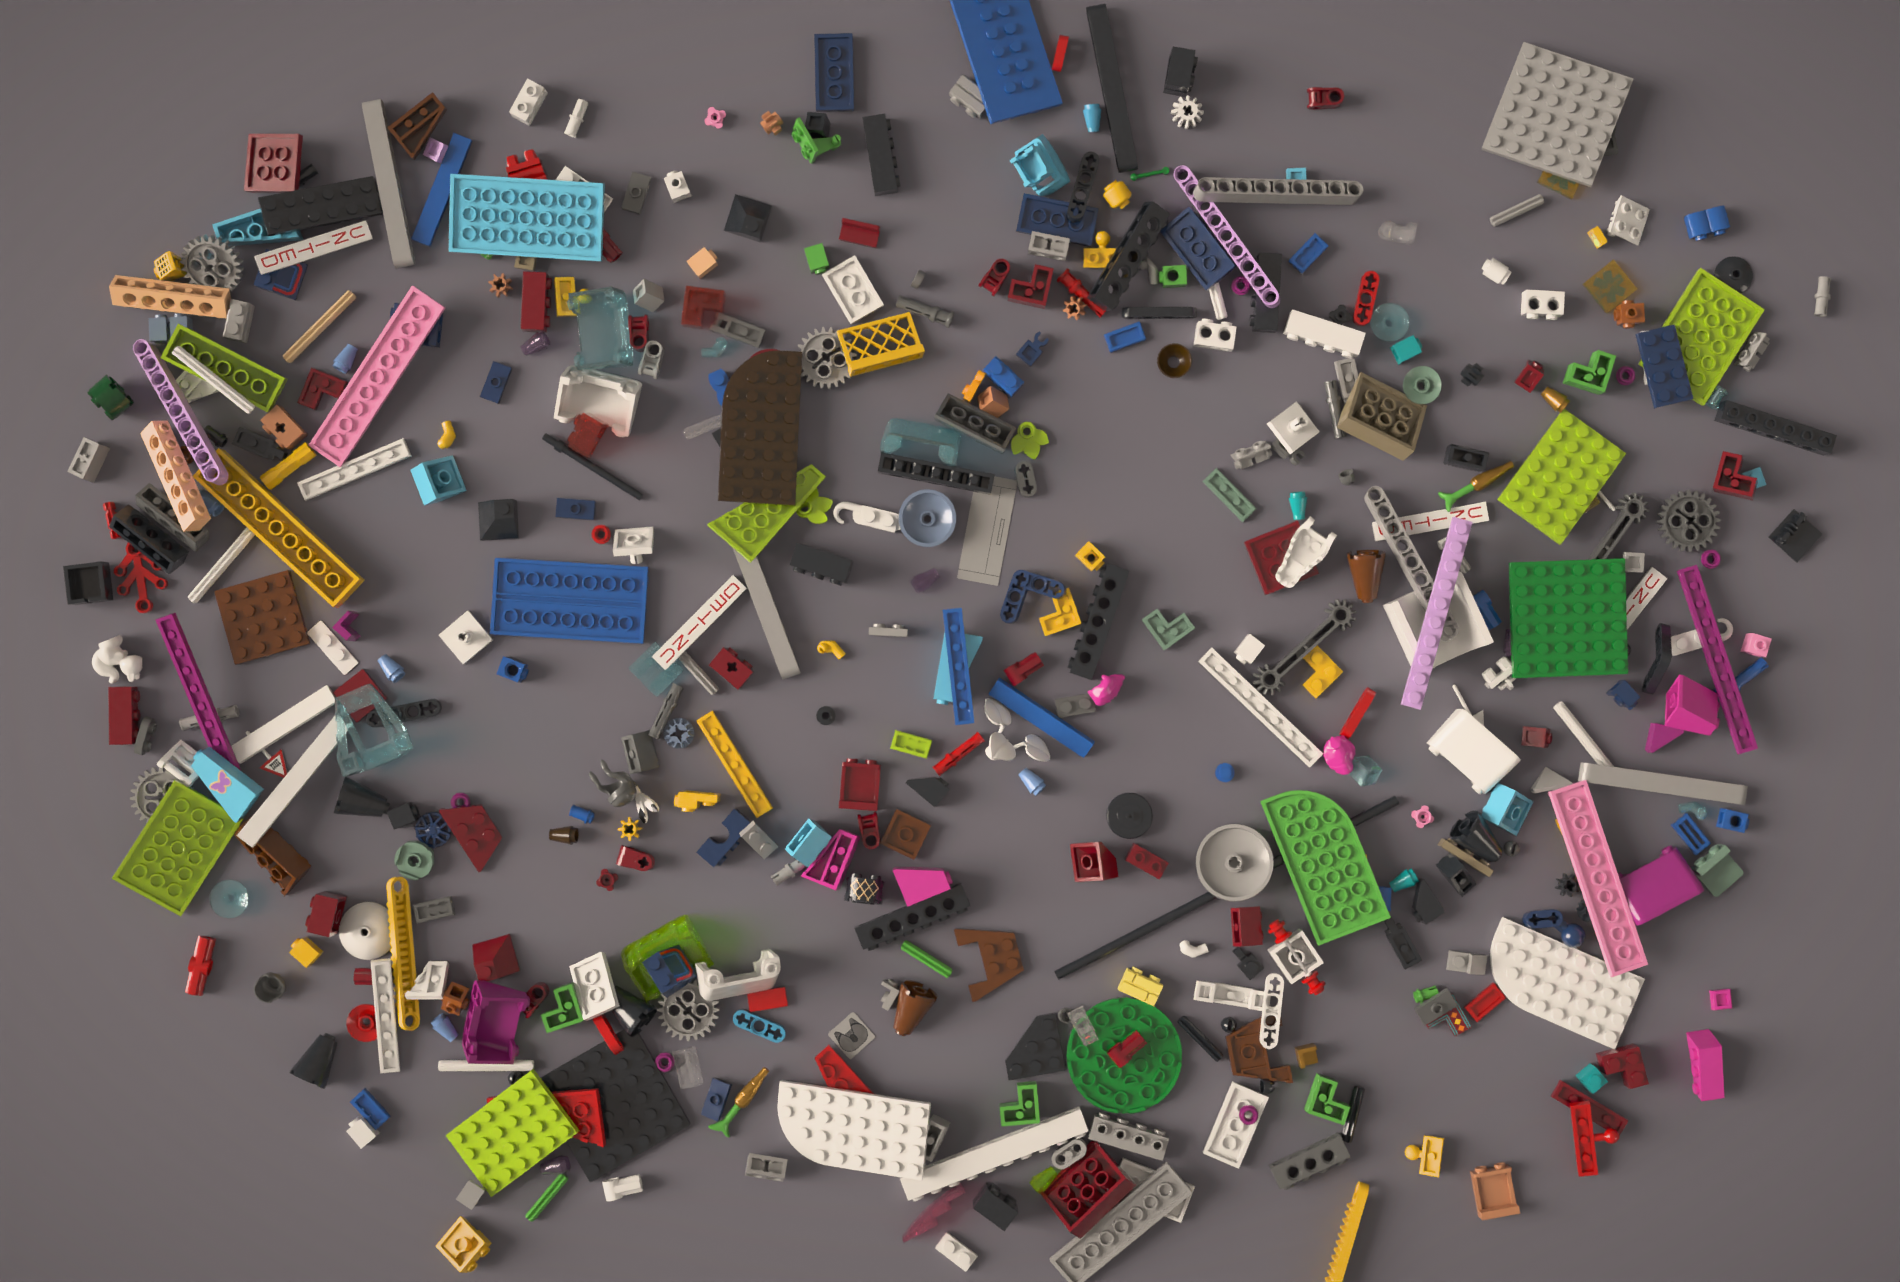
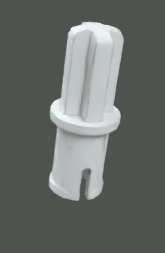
M583 99L577 100L572 115H569L570 120L564 132L566 135L576 138L580 124L584 122L583 116L588 106L587 101Z

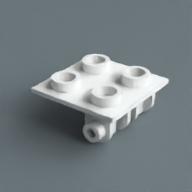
M1620 196L1618 201L1615 202L1616 206L1614 212H1612L1614 217L1610 218L1612 222H1610L1609 228L1606 230L1608 232L1607 235L1611 237L1616 235L1635 245H1639L1650 209L1624 196Z

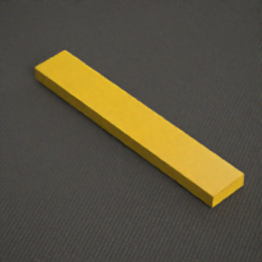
M714 711L696 720L755 817L758 818L773 809Z

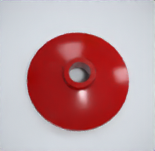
M361 1004L350 1011L346 1020V1026L349 1034L354 1039L361 1042H371L377 1039L374 1005ZM368 1018L370 1023L365 1024L363 1020Z

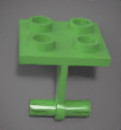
M801 118L796 119L792 129V137L796 143L799 142L802 148V155L806 160H809L810 164L815 161L817 156L829 150L835 151V149L840 147V135L836 134L829 138L812 139Z

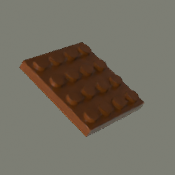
M290 570L214 591L235 665L310 644Z

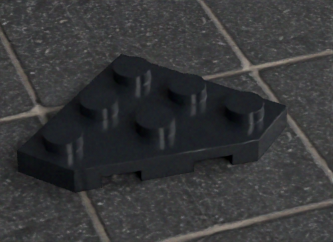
M1055 1013L1036 1016L1022 1035L1013 1051L1005 1060L1008 1080L1065 1071Z

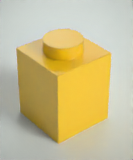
M306 936L302 939L297 938L291 945L293 949L289 953L307 968L324 951Z

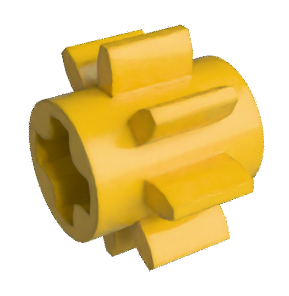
M628 817L627 823L624 820L620 821L623 824L621 828H618V831L623 833L621 838L627 836L628 840L632 841L633 835L637 838L640 837L637 832L643 828L638 827L639 820L633 822L632 818ZM626 825H633L634 827L632 830L634 831V833H627L628 828L626 827Z

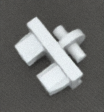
M1502 657L1496 662L1501 669L1498 674L1492 668H1488L1482 673L1486 681L1485 686L1488 689H1493L1501 681L1502 683L1498 686L1501 691L1505 687L1509 690L1514 688L1512 682L1516 678H1512V675L1507 678L1512 674V663L1506 657Z

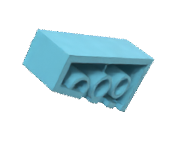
M260 209L212 224L216 238L218 239L221 236L223 243L229 240L228 246L303 240L300 231L268 237Z

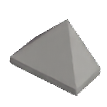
M1545 767L1530 788V791L1532 793L1551 791L1573 783Z

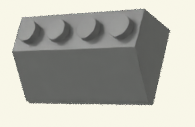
M949 393L934 417L941 424L1001 454H1004L1016 430V427Z

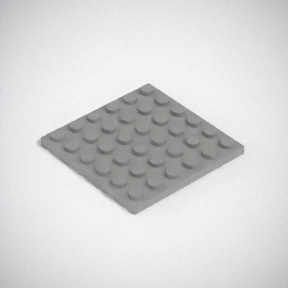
M1523 42L1481 150L1591 187L1632 85L1633 78Z

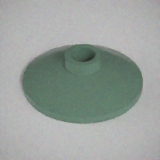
M1418 366L1411 369L1404 377L1403 390L1410 401L1416 404H1428L1434 401L1440 394L1441 379L1432 368ZM1418 383H1423L1424 388L1419 389Z

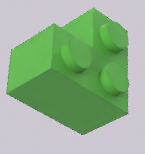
M1597 350L1592 353L1588 367L1573 362L1567 367L1563 384L1597 395L1605 393L1616 355Z
M574 982L555 988L553 992L558 1008L541 1014L547 1033L584 1021Z
M1316 1073L1304 1108L1307 1113L1344 1125L1350 1106L1347 1103L1333 1099L1338 1084L1334 1078Z
M1036 1081L1017 1082L1018 1102L999 1103L1001 1126L1040 1123Z

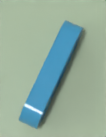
M739 1009L733 1015V1022L737 1027L772 1042L779 1043L786 1036V1030L782 1025L745 1009ZM743 1013L745 1014V1019L748 1020L754 1017L750 1027H747L749 1022L743 1021L739 1023L737 1015L740 1016ZM758 1020L763 1021L765 1024V1029L762 1031H757L754 1028V1023ZM768 1024L772 1025L770 1029L776 1031L777 1028L780 1029L782 1037L774 1038V1033L770 1031L768 1035L764 1034L768 1029Z

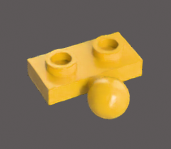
M1100 231L1096 234L1095 241L1099 248H1083V268L1106 267L1117 249L1106 248V245L1110 242V235L1107 232Z
M574 277L554 278L557 317L577 316L576 300L582 304H587L592 299V293L588 289H581L576 293Z
M1424 1135L1422 1150L1416 1145L1406 1147L1405 1155L1408 1159L1416 1160L1421 1158L1419 1174L1434 1177L1440 1176L1444 1138Z

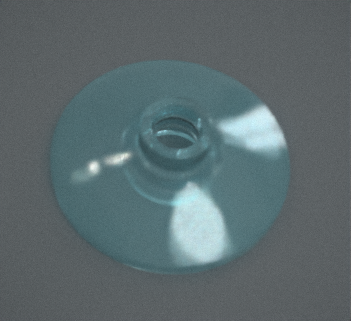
M1386 303L1379 306L1372 314L1371 328L1378 338L1384 341H1396L1406 334L1409 328V316L1400 305ZM1386 320H1390L1392 322V326H1387Z
M221 881L211 891L210 905L213 911L223 918L237 917L248 906V892L238 881ZM229 895H232L234 897L233 902L229 901Z

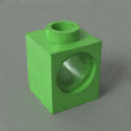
M820 243L804 248L811 273L819 275L827 272L826 269H829V264L823 244Z
M1186 265L1163 266L1162 271L1158 273L1159 283H1162V287H1186ZM1170 272L1175 273L1177 280L1170 281L1167 274Z

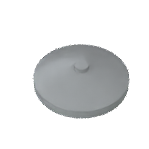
M1240 824L1224 825L1211 831L1201 842L1196 856L1197 874L1203 886L1215 897L1230 902L1245 901L1258 895L1268 884L1273 871L1272 851L1265 838L1256 830Z

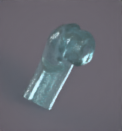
M717 338L712 348H702V358L721 356L727 348L725 338Z
M1693 801L1678 804L1680 814L1692 812L1698 820L1706 819L1707 810L1699 803Z

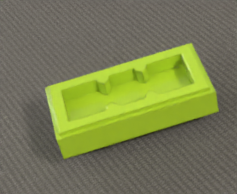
M895 730L890 749L927 759L932 740Z

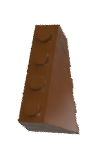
M250 817L240 825L235 836L250 854L256 855L258 865L268 870L272 875L269 878L274 884L277 882L281 886L282 890L280 892L285 897L307 874L311 865L306 858L302 857L291 844H288L271 827L254 848L240 839L237 835L251 819Z

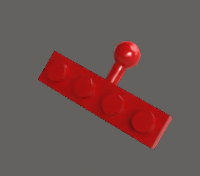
M1590 1102L1570 1103L1578 1176L1598 1175L1595 1142L1606 1141L1607 1143L1614 1144L1619 1140V1133L1616 1129L1609 1128L1604 1133L1594 1134Z

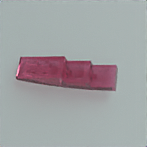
M962 1182L942 1194L919 1214L902 1235L904 1243L938 1225L936 1217L951 1210L952 1205L950 1201L965 1193Z

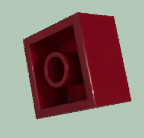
M328 891L315 894L310 902V908H312L311 915H308L305 923L307 927L306 932L326 937L338 934L347 896Z

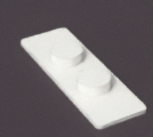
M319 621L307 632L343 675H346L358 664V661L323 621Z

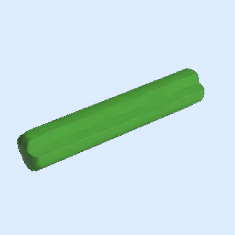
M907 940L903 942L901 950L944 977L948 978L951 975L952 968Z
M560 1173L526 1214V1218L529 1221L533 1222L568 1181L567 1175Z

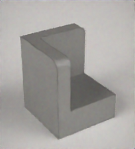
M643 279L633 289L634 304L651 312H654L664 302L663 288L646 279Z
M1624 552L1625 573H1644L1645 553Z
M469 1180L456 1200L472 1210L485 1193L486 1188H482Z

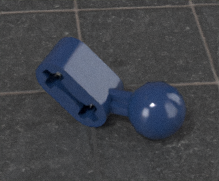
M1558 910L1529 911L1522 917V922L1527 928H1556L1561 932L1564 944L1570 948L1580 947L1585 941L1586 934L1584 929L1578 924L1566 923L1561 912ZM1550 916H1555V920H1552V921H1551V920H1537V921H1535V922H1530V921H1529V918H1532V917H1534V918H1547V917H1550Z

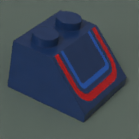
M301 262L261 275L258 270L254 286L296 301L308 264Z
M679 944L658 951L642 962L661 994L666 998L697 978L696 970Z

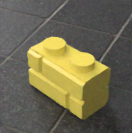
M1134 966L1132 969L1126 968L1118 990L1154 1006L1163 988V984L1160 983L1161 979L1151 974L1147 977L1142 974V970Z

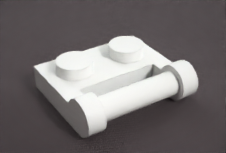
M182 740L175 744L157 763L160 768H165L187 787H191L195 780L199 778L191 767L195 761L193 757L197 751ZM171 759L190 772L191 775L187 776L169 761Z

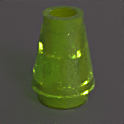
M1050 1166L1031 1177L1032 1180L1029 1184L1040 1194L1045 1192L1058 1174Z

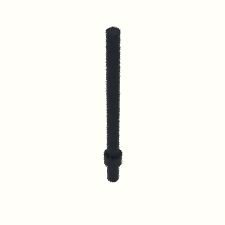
M547 433L544 434L542 440L552 445L554 450L559 453L563 452L640 501L643 496L641 492L566 446L567 444L562 440L558 441Z

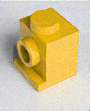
M1089 541L1075 555L1090 571L1093 569L1098 571L1104 564L1102 560L1105 556ZM1090 554L1094 556V561L1092 562L1087 559Z

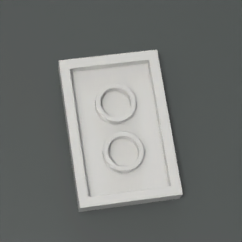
M855 255L822 274L851 325L884 306Z
M599 952L569 966L583 1020H591L619 1007L604 952Z

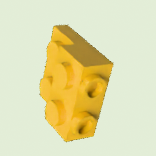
M682 790L675 795L674 806L681 807L684 812H693L700 807L701 802L704 806H713L715 803L720 802L721 794Z
M460 1216L436 1247L460 1273L472 1272L478 1264L476 1262L480 1257H485L489 1253V1246L492 1243L480 1230H476L464 1217Z

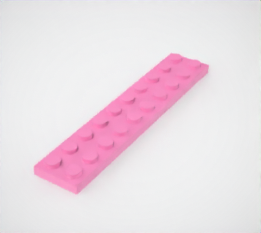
M411 286L308 446L339 467L346 462L446 307L415 286Z
M1579 781L1548 792L1610 977L1648 965L1587 781Z

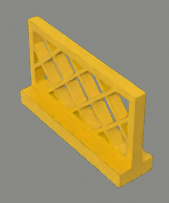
M910 312L837 331L850 377L923 358L925 352L923 344L920 343ZM907 318L909 323L907 330L897 325L899 320ZM887 324L892 327L888 335L879 330L881 325ZM868 328L874 332L871 339L860 335L863 329ZM894 329L904 333L901 341L891 337ZM850 333L856 336L852 344L844 340V334ZM876 333L886 338L882 346L872 341ZM906 335L914 339L915 345L908 346L903 343ZM858 338L868 343L864 351L854 346ZM888 340L898 344L896 350L891 351L885 348ZM870 344L880 349L877 355H871L866 352ZM852 349L862 354L860 359L851 361L849 354Z

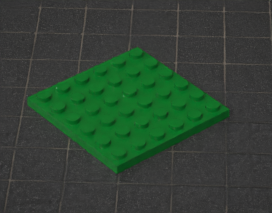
M1625 558L1509 562L1512 678L1628 674Z

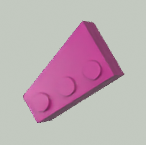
M839 829L828 845L817 856L816 860L803 872L801 877L833 890H840L861 836L844 829Z
M1709 1029L1686 1032L1694 1081L1692 1084L1694 1094L1701 1101L1724 1098L1721 1044Z

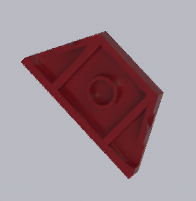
M482 804L449 809L441 808L439 812L478 873L481 872L502 839L499 830Z

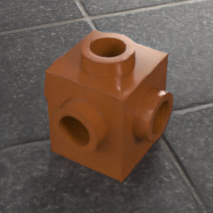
M1626 300L1616 306L1614 320L1617 321V326H1623V329L1635 328V325L1644 323V303H1634V300Z
M451 982L448 989L444 992L443 999H440L443 1001L441 1009L459 1016L462 1009L466 1010L469 1005L468 993L470 988Z

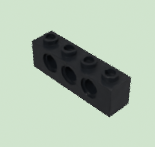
M127 505L113 515L109 528L167 574H171L184 564L189 551L131 505Z

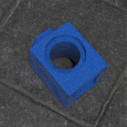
M503 656L496 674L521 683L522 680L526 679L529 670L526 669L527 664ZM512 665L518 667V673L515 676L510 673Z
M1720 808L1716 827L1744 833L1749 826V814ZM1733 816L1737 817V824L1735 826L1731 824Z

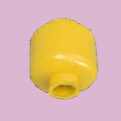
M1115 180L1104 188L1103 197L1111 208L1120 207L1122 209L1130 203L1128 199L1132 193L1123 181L1117 182Z

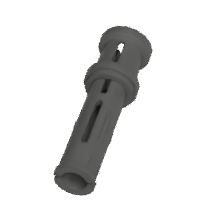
M899 295L896 307L929 318L933 323L944 324L946 328L950 327L955 313L953 311L941 310L939 306L931 307Z

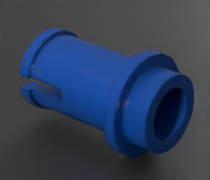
M573 804L569 816L580 819L585 824H591L595 813L591 809L588 811Z

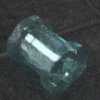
M1717 385L1705 405L1717 410L1719 408L1718 404L1723 397L1727 396L1728 392Z

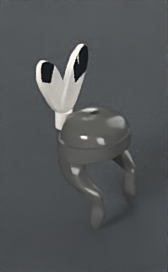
M601 760V767L610 778H615L619 781L609 785H601L597 776L589 772L590 779L595 783L597 789L610 795L607 800L614 807H623L635 798L639 818L644 824L647 823L648 814L646 807L652 812H658L659 807L657 803L640 791L628 773L624 771L612 773L607 763Z

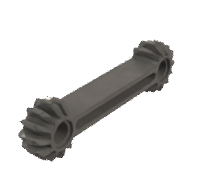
M1631 493V495L1624 494V499H1618L1621 505L1615 506V509L1620 510V514L1587 560L1595 559L1596 557L1598 559H1606L1633 520L1636 524H1640L1641 519L1647 518L1644 513L1649 512V509L1644 508V505H1647L1648 501L1642 502L1643 495L1637 497L1636 493ZM1630 504L1636 507L1634 514L1629 511ZM1625 518V522L1612 539L1611 536Z
M1335 599V605L1331 602L1328 603L1331 610L1324 609V612L1329 614L1327 619L1272 669H1269L1267 663L1264 664L1265 671L1261 667L1257 668L1261 674H1253L1254 677L1259 678L1253 681V684H1260L1256 690L1260 691L1264 688L1263 695H1267L1269 690L1271 696L1275 695L1274 689L1277 692H1281V688L1278 685L1285 686V682L1280 681L1282 676L1336 627L1340 625L1341 631H1345V625L1349 628L1352 627L1349 620L1356 621V618L1351 617V614L1357 613L1356 610L1350 611L1353 604L1350 603L1346 606L1347 600L1345 599L1342 600L1341 604L1339 599ZM1338 610H1342L1345 614L1344 619L1341 621L1336 618ZM1331 621L1332 626L1319 638L1313 640V636ZM1295 654L1297 658L1278 674L1277 669ZM1267 674H1271L1274 677V682L1271 685L1265 683L1264 679Z

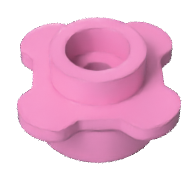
M710 107L705 124L717 129L722 128L723 118L726 117L725 111H718L714 107Z
M1422 806L1421 809L1414 810L1411 813L1412 818H1415L1417 822L1416 826L1418 828H1423L1424 825L1434 821L1428 806Z

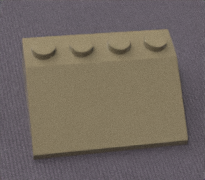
M1361 372L1341 412L1337 428L1404 461L1415 451L1427 405L1416 404L1410 401L1404 393Z

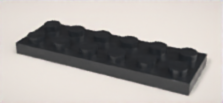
M373 176L258 197L268 237L383 214Z

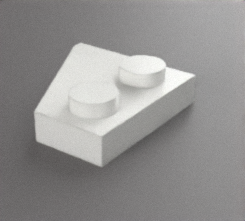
M185 370L176 379L188 403L219 391L207 381Z
M429 961L424 967L423 972L416 978V984L410 991L407 990L405 993L406 999H443L449 970L448 961Z

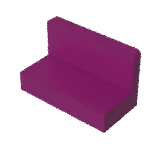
M348 610L332 628L346 641H356L360 635L349 625L359 616V613Z

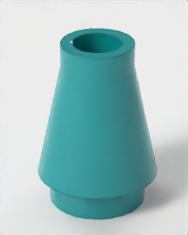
M1303 491L1291 492L1288 498L1294 520L1305 519L1308 496Z
M1406 868L1389 884L1393 891L1397 892L1415 886L1419 879L1412 868L1409 870Z

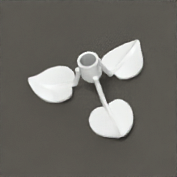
M990 698L985 699L984 710L987 718L993 724L1000 725L999 731L994 732L990 736L989 746L985 750L986 755L991 760L1011 761L1016 756L1015 749L1021 746H1026V753L1035 760L1043 762L1050 760V753L1046 744L1036 735L1029 734L1025 738L1026 742L1023 741L1013 746L1001 734L1005 725L1011 724V715L1008 709L999 701Z

